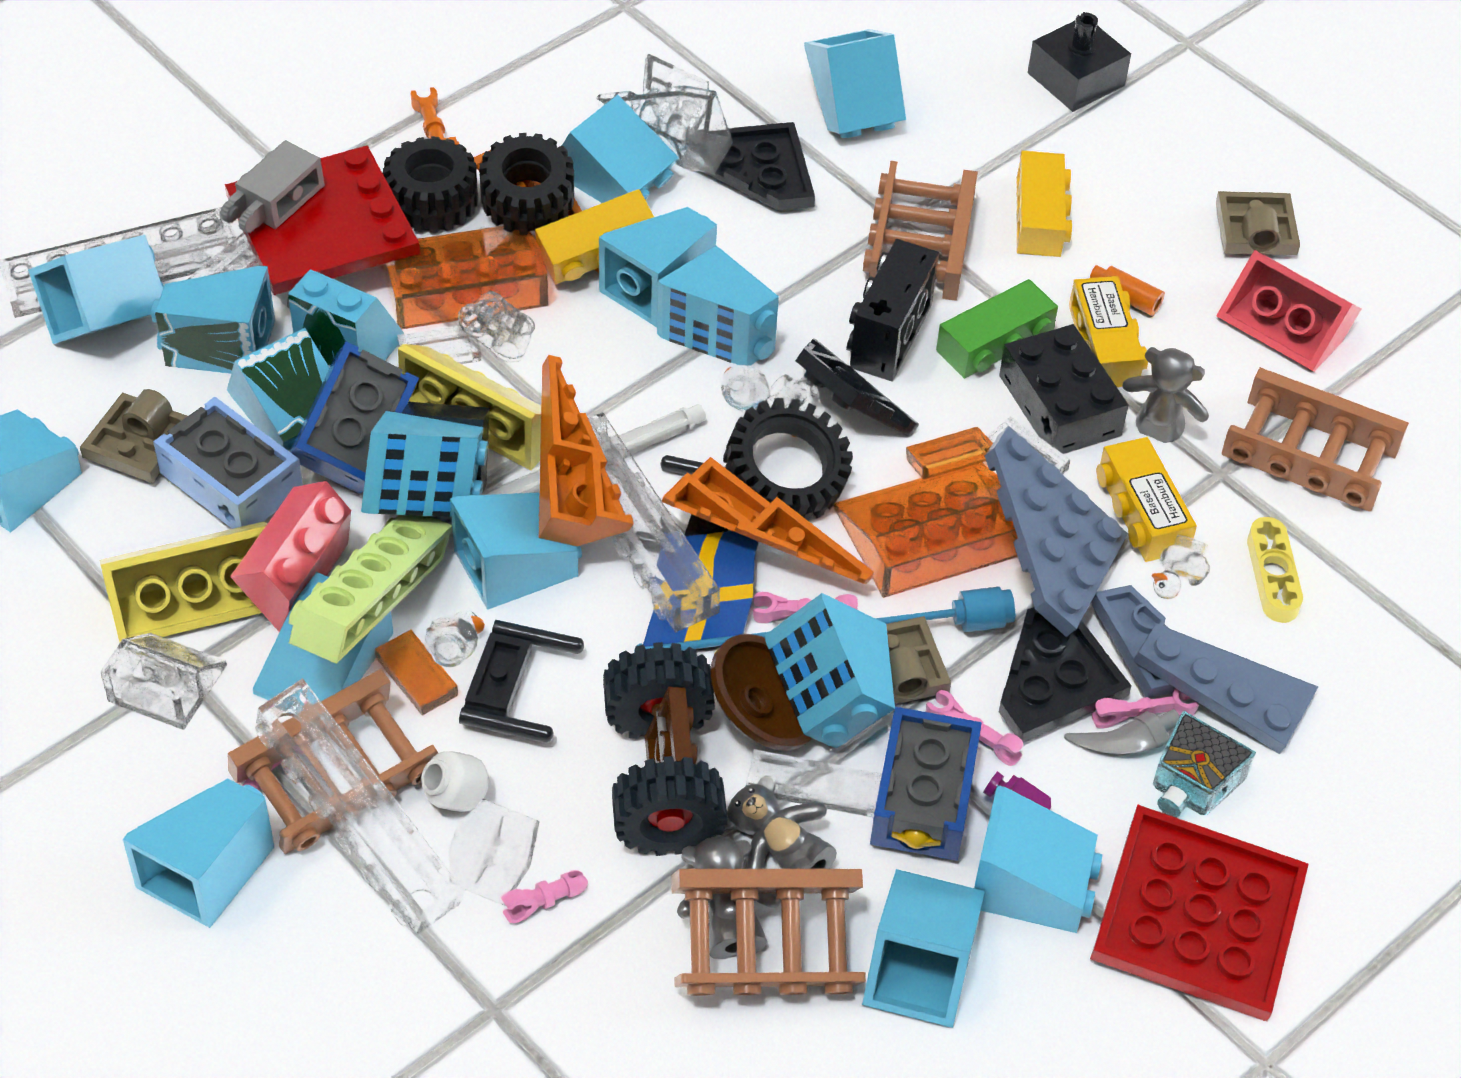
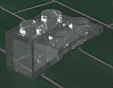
M147 633L122 639L100 670L108 702L185 730L227 667V662L156 634Z

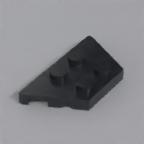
M813 338L795 360L806 370L804 377L820 388L826 386L833 392L831 399L842 408L849 411L854 408L908 436H912L920 423L817 339Z

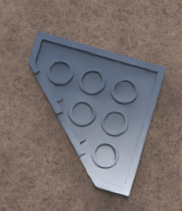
M1007 426L998 434L986 453L985 459L989 470L996 471L1001 488L996 492L1006 521H1013L1018 539L1013 544L1022 571L1030 573L1035 588L1030 594L1034 608L1067 637L1077 629L1128 533L1115 519L1108 516L1085 492L1078 489L1055 465L1049 463L1025 438L1019 436L1011 427Z

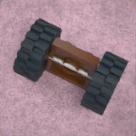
M663 642L653 643V648L645 649L644 644L635 646V653L632 654L625 650L619 654V661L612 659L608 663V670L604 669L603 673L607 722L610 726L615 725V731L621 735L628 731L629 738L637 740L640 735L645 736L647 759L644 761L645 766L640 768L635 764L628 768L629 775L621 773L617 777V783H613L612 805L614 831L619 842L624 841V846L630 850L638 846V853L646 855L650 850L655 851L656 856L666 855V851H674L675 855L682 854L683 848L687 846H697L707 838L715 837L716 835L722 836L725 832V825L728 822L723 778L719 776V771L715 767L709 769L708 763L701 760L696 764L697 746L695 743H691L690 738L692 727L697 730L702 728L704 720L710 721L713 716L712 710H715L710 672L711 666L707 664V658L703 654L697 656L696 649L688 647L685 651H682L681 644L672 643L670 648H663Z

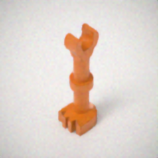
M430 87V95L428 97H419L416 90H411V106L423 116L424 122L422 127L425 136L430 139L431 136L440 137V140L447 139L444 137L445 126L443 120L437 116L435 110L438 107L437 89ZM456 136L448 138L454 140L455 145L459 144V141H457Z

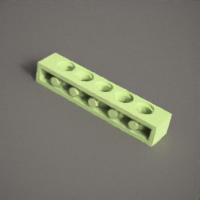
M398 515L395 518L390 517L384 528L378 534L373 533L360 550L355 549L346 563L342 566L337 565L325 582H318L304 601L298 600L289 616V624L293 625L289 643L337 664L443 560L452 525L432 516Z

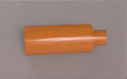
M1098 265L1094 266L1090 278L1118 276L1122 290L1127 291L1129 294L1131 306L1151 316H1154L1159 310L1165 297L1164 291L1112 265L1107 270Z

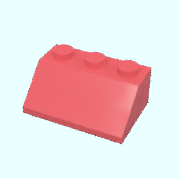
M1254 250L1216 316L1315 372L1343 342L1362 308Z
M327 481L293 487L230 576L279 632L294 601L315 573L318 572L327 576L347 547L351 509Z

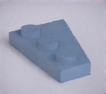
M1132 585L1096 592L1091 605L1145 697L1153 698L1173 693L1176 689L1175 687L1133 661L1156 623L1169 628L1165 624L1166 617Z

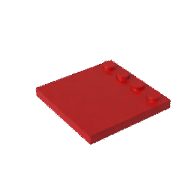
M368 145L320 158L325 185L276 229L262 223L251 233L244 232L259 266H268L270 287L273 295L291 291L310 269L334 279L420 254L419 241ZM237 181L224 184L227 198H230L236 192L235 183Z
M1137 804L1090 959L1267 1022L1273 1011L1309 863Z

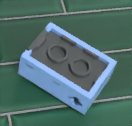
M213 397L204 404L205 408H198L168 430V435L163 434L153 441L160 474L232 529L265 521L278 510L293 487L303 485L299 458L217 397Z

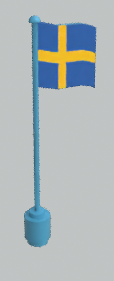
M734 531L666 539L656 566L654 605L643 642L645 649L653 648V643L663 642V648H670L672 643L681 644L682 651L688 647L694 649L721 646L727 639L733 636L744 634L753 602L754 564L759 541ZM1000 586L959 591L958 600H952V609L875 619L888 624L925 616L926 620L953 617L955 625H961L964 632L1004 628L1006 623L1015 622L1016 611L1011 589L1002 590ZM760 632V633H752V634H753V635L762 636V637L765 638V634H767L768 632Z

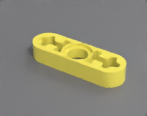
M1260 517L1251 525L1247 546L1262 609L1265 615L1273 621L1279 623L1291 622L1299 614L1303 602V593L1288 532L1281 521L1272 517ZM1267 537L1269 540H1273L1271 549H1267ZM1269 563L1278 564L1286 573L1282 575L1271 574L1264 568V565ZM1280 589H1283L1281 595L1284 604L1289 605H1283L1280 599H1276Z

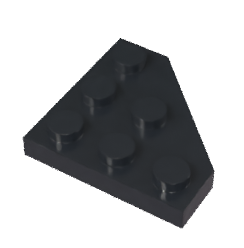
M794 122L688 132V146L694 168L778 211L815 207V193Z
M1032 607L1027 609L998 712L1013 733L1025 742L1096 711L1095 704L1100 699L1112 698L1120 700L1129 696L1132 685L1082 620L1077 629L1066 637Z

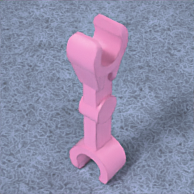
M758 592L754 595V605L757 607L767 606L769 608L753 609V619L758 623H769L791 616L809 603L811 599L787 600L769 592ZM843 594L835 598L848 606L858 609V599L855 595Z
M1175 689L1170 697L1156 699L1144 697L1135 702L1103 698L1096 702L1095 708L1097 711L1092 713V719L1097 728L1104 729L1128 720L1129 717L1139 716L1146 711L1155 714L1174 709L1181 718L1185 714L1192 717L1195 715L1199 703H1183L1181 700H1188L1190 697L1178 689Z
M940 690L936 693V701L945 707L938 708L931 702L926 703V712L982 722L979 740L993 748L998 759L1006 765L1013 766L1021 759L1022 753L1020 750L1023 747V741L1018 736L1012 733H1006L1003 736L985 725L982 719L972 717L964 712V709L948 691Z

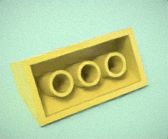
M402 344L398 348L399 368L403 370L402 374L408 372L419 378L408 402L490 408L488 448L530 471L539 463L541 405L523 397L514 389L506 388L487 378L483 373L474 371L456 362L449 355L441 354L428 346Z
M265 521L99 560L120 647L262 613L230 576L268 523Z

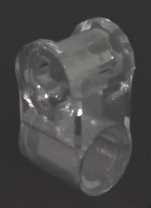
M488 291L480 296L477 303L467 304L458 312V321L462 330L492 351L497 358L510 363L519 362L524 358L535 330V323L529 315L519 311L500 294Z

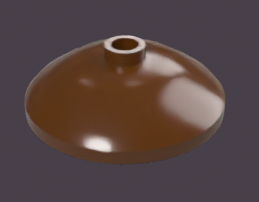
M740 634L727 639L714 653L710 672L716 700L728 720L747 738L771 749L791 751L807 744L812 738L804 735L765 638L753 634Z

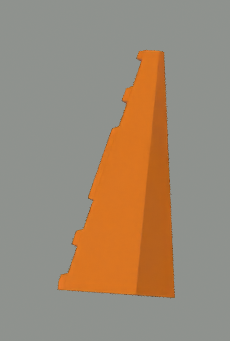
M548 354L542 364L539 538L578 547L630 531L634 522L632 515H625L619 499L622 493L618 484H612L605 470L607 460L586 413L579 412L575 403L576 390L573 384H567L561 371L563 361L561 357Z
M709 457L692 475L687 472L662 498V502L859 583L867 584L874 573L868 566L781 499L776 497L770 503L712 457Z

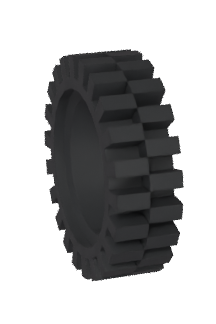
M775 398L771 408L767 400L759 402L756 410L750 407L746 410L744 416H740L736 422L723 455V462L726 463L725 468L770 503L778 497L808 521H810L813 514L816 519L823 516L826 509L830 510L840 497L853 467L850 466L853 460L852 451H847L850 445L847 436L839 438L843 428L838 422L828 427L831 415L825 411L819 418L813 416L817 406L808 403L804 412L799 410L800 400L791 399L788 408H785L783 398ZM774 433H786L797 436L812 446L818 454L822 464V477L811 486L804 488L779 486L766 478L757 467L753 457V446L761 438Z

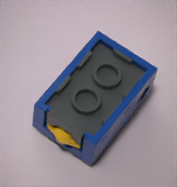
M346 341L337 352L290 452L299 458L301 466L361 494L364 491L371 431L385 411L403 412L419 378L408 372L402 374L403 370L365 350L358 352L359 347Z
M895 706L874 812L870 845L958 861L982 722Z

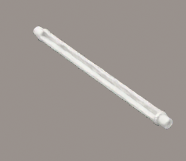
M696 404L689 408L682 407L646 425L636 427L599 443L607 460L606 466L642 451L655 443H660L693 429L695 424L706 420L704 408L701 404ZM540 469L487 491L482 495L540 493ZM432 516L452 525V517Z

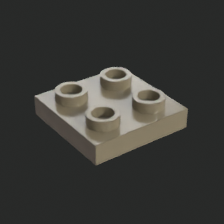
M1218 191L1215 202L1224 253L1252 254L1256 250L1267 255H1298L1300 240L1291 193Z
M143 389L138 397L122 392L81 444L82 458L153 483L160 474L153 441L163 434L168 435L167 431L185 419L187 415L173 411L168 399L155 390Z
M925 616L886 624L895 704L936 696V693L940 690L950 693L951 680Z

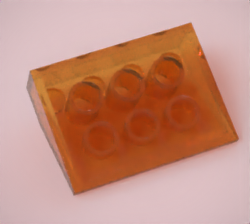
M503 225L419 238L420 254L382 264L395 320L401 329L549 306L548 273L540 247L531 231H528V235H519V230H514L510 233L504 230Z
M981 461L834 503V510L863 563L874 571L872 579L882 598L1018 557L1013 544L1018 539L1013 521H1006L996 492L1001 488L998 476L995 472L990 471Z

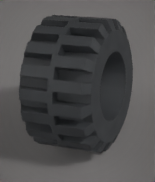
M527 132L519 133V137L514 138L508 135L503 137L502 143L494 142L491 145V151H485L482 156V163H480L479 167L481 204H483L486 216H491L492 223L496 226L503 224L504 230L512 233L514 230H519V235H528V231H535L537 228L568 217V210H572L574 205L573 161L571 157H568V151L564 146L557 147L556 140L551 137L545 140L543 139V134L535 133L534 136H527ZM524 180H531L541 183L533 187H520L514 185L515 183Z
M431 136V139L419 137L416 138V141L401 143V148L395 147L390 152L391 156L386 157L383 175L414 231L421 233L424 230H428L430 233H438V230L442 229L449 231L454 229L453 226L456 224L460 226L464 224L466 217H472L475 207L478 205L477 171L474 157L471 152H467L465 146L462 144L455 145L454 140L448 138L440 140V137Z

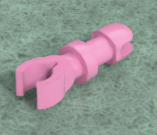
M571 870L561 874L560 879L548 883L546 880L536 883L533 890L515 889L508 891L501 897V900L508 908L504 909L502 913L510 923H519L527 919L540 906L547 909L554 906L557 899L565 896L571 898L581 894L587 888L588 880L581 871Z

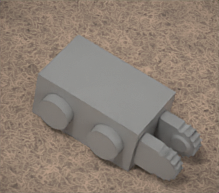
M284 140L273 151L268 152L250 171L244 173L235 183L236 192L220 208L221 219L230 224V222L233 223V221L239 218L238 227L246 233H251L262 223L276 229L325 185L320 157Z

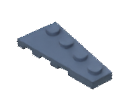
M1157 623L1133 659L1138 665L1278 754L1287 746L1319 688L1317 685Z

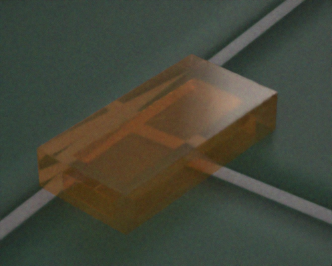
M977 426L907 446L906 460L920 477L925 480L986 462L985 455L993 443Z
M411 629L375 648L376 660L422 716L458 696V685Z

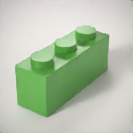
M1027 279L939 325L936 351L965 379L977 372L987 370L992 364L1002 360L1004 344L1054 330L1058 305L1033 281Z

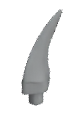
M1174 709L1161 716L1146 711L1135 717L1134 720L1112 731L1066 733L1064 738L1078 746L1097 752L1112 754L1139 753L1159 748L1169 743L1171 739L1167 732L1179 726L1181 718Z

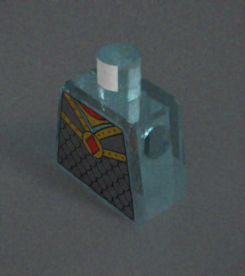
M1183 711L1160 758L1152 783L1155 789L1163 793L1157 800L1159 809L1163 813L1176 818L1181 815L1186 807L1200 815H1208L1247 779L1256 751Z

